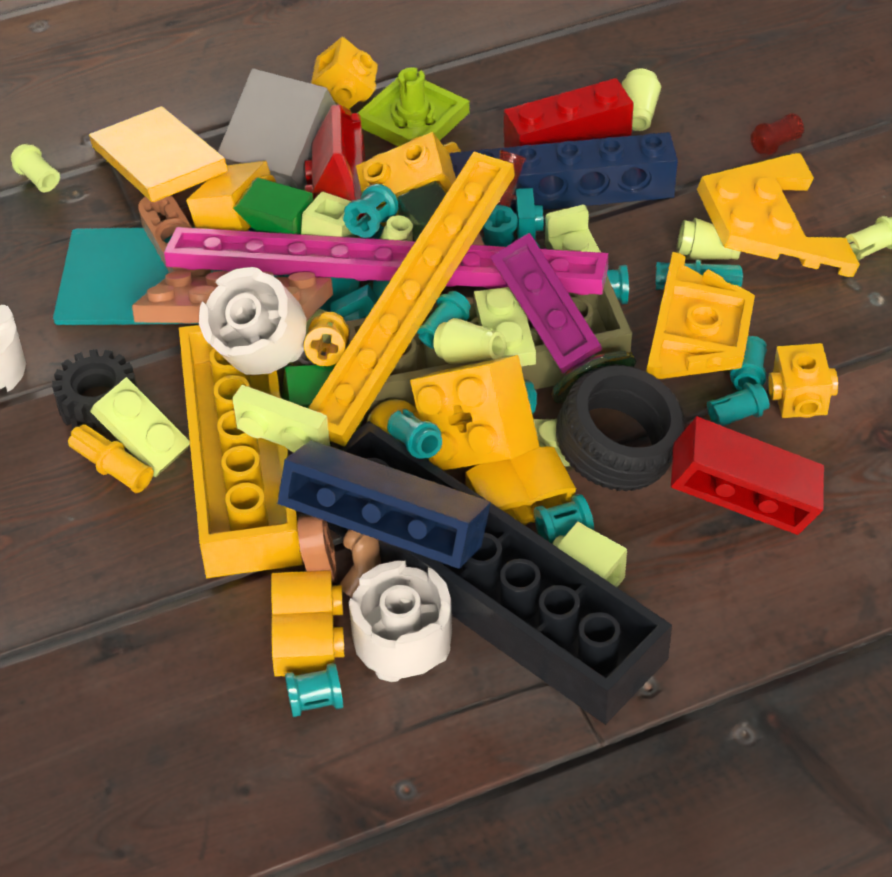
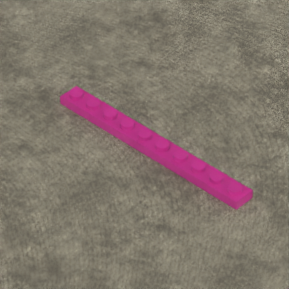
M176 227L164 251L166 267H178L188 270L209 269L231 272L235 269L255 267L261 271L272 272L273 275L312 272L315 274V277L349 278L358 281H391L416 241ZM471 245L446 286H474L487 289L508 287L490 257L505 247ZM540 249L568 293H575L577 295L603 294L608 272V253Z

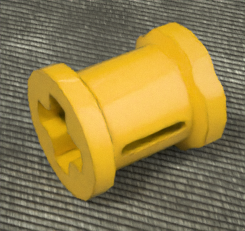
M323 312L312 319L304 340V351L307 358L314 364L331 366L338 363L342 357L349 339V326L343 317L335 312ZM323 334L332 336L331 344L322 342Z

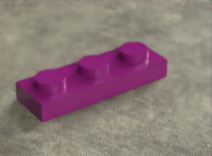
M530 232L490 256L562 374L602 350L598 339Z

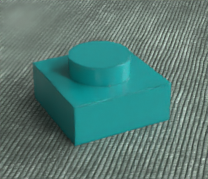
M533 188L516 189L517 239L530 232L536 241V231H543L544 227L542 205H534Z

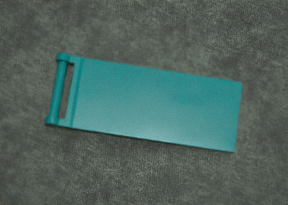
M380 224L379 230L369 239H379L384 227ZM252 227L248 229L251 232H256ZM80 228L72 230L53 315L56 325L199 324L134 322L132 305L143 297L149 288L156 286L165 279V275L169 273L144 228ZM172 236L167 237L164 242L169 243ZM211 270V273L225 270ZM287 274L274 275V277H289V276H290V275H287ZM325 277L332 280L333 295L319 309L330 312V303L360 289L361 281L349 278ZM373 280L372 290L378 298H380L390 281Z

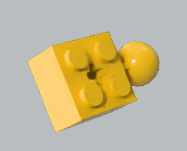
M518 355L440 370L412 379L410 383L416 407L404 400H387L377 405L367 419V422L370 421L389 434L387 425L391 415L398 410L403 414V409H406L421 421H430L437 425L441 431L442 446L436 455L429 458V461L441 470L508 460L540 447Z

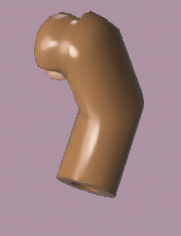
M348 530L343 538V545L352 551L354 564L339 585H342V591L352 598L353 593L360 585L359 579L361 576L381 564L379 540Z

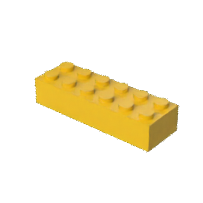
M199 325L179 327L199 542L206 578L303 565L299 546L296 510L277 504L284 460L288 457V449L285 446L263 438L251 437L244 431L237 429L233 405V396L241 385L280 398L277 370L270 374L245 375L232 366L204 339Z

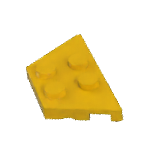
M672 252L646 372L658 379L742 368L755 295L738 285L727 283L723 277L709 269L703 275L684 265L686 259L684 255Z

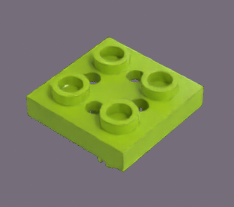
M412 67L403 69L391 84L358 112L361 115L362 129L397 146L406 144L416 137L424 136L431 132L440 141L470 113L469 100L426 81L424 72L422 70L418 72V68Z

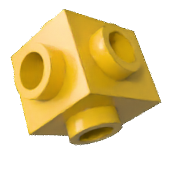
M342 36L316 57L311 84L326 87L337 104L350 109L359 101L364 102L369 99L375 91L378 64L373 61L369 54L359 50Z
M822 343L777 346L773 372L769 373L768 376L770 399L778 400L782 418H808L828 414L830 398L838 393V377L835 368L828 367Z

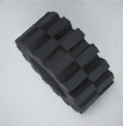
M94 349L89 350L90 357L84 358L82 352L75 354V363L66 359L62 363L63 370L57 369L54 374L55 381H52V388L59 415L62 416V420L67 426L72 424L74 429L81 425H87L94 431H96V427H102L104 434L110 431L90 411L93 405L108 392L95 397H86L81 394L94 387L111 388L109 391H111L126 377L136 387L137 383L133 367L130 362L126 363L124 356L118 354L114 358L113 351L105 350L103 356H99L98 350Z

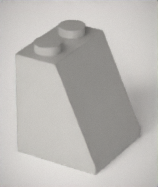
M252 68L218 153L225 158L226 165L267 161L270 174L275 178L276 183L304 190L305 185H307L305 160H312V142L331 106L336 104L326 87Z

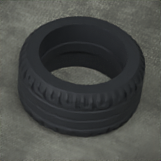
M617 364L613 366H600L588 371L572 386L557 418V442L559 443L562 455L565 456V460L589 482L591 481L603 488L607 487L610 490L635 491L655 483L670 467L673 459L674 442L686 429L685 415L675 394L652 374L632 366H619ZM598 408H609L626 413L645 429L652 446L634 448L612 441L596 427L589 411Z

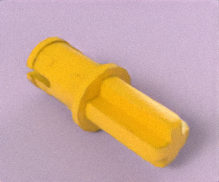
M87 425L75 427L71 431V436L68 439L69 447L94 463L96 470L100 474L107 475L109 473L131 488L134 493H140L148 486L154 473L152 467L145 465L127 453L121 442H111Z

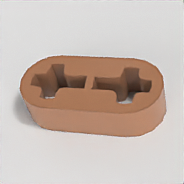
M310 515L298 516L299 546L306 571L331 570L332 583H337L336 554L327 521Z

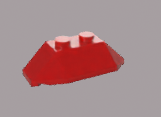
M332 105L312 142V160H305L307 180L305 191L312 193L313 201L321 192L349 201L361 199L362 191L356 165L365 162L361 115L351 113L350 109L342 105ZM360 213L358 220L361 219L366 213Z

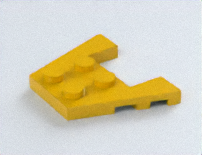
M794 153L702 176L697 191L725 248L775 260L778 259L780 254L799 258L804 267L818 270L822 263L838 267V275L854 277L860 263L847 239L806 237L782 191H808L814 177L801 153Z

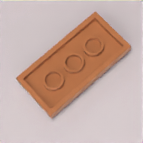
M174 271L166 274L165 279L156 286L149 288L147 293L132 305L134 322L199 323L202 301L205 304L207 303L210 294L218 287L215 282L219 277L229 273V271L212 272L206 276H192L190 271ZM262 271L263 273L273 275L272 272ZM298 272L289 277H275L301 304L306 321L333 295L331 278L315 277V274L312 272Z

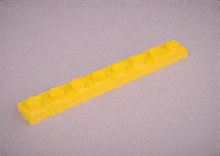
M477 152L472 153L308 408L327 415L329 440L342 446H346L514 178V165L512 163Z

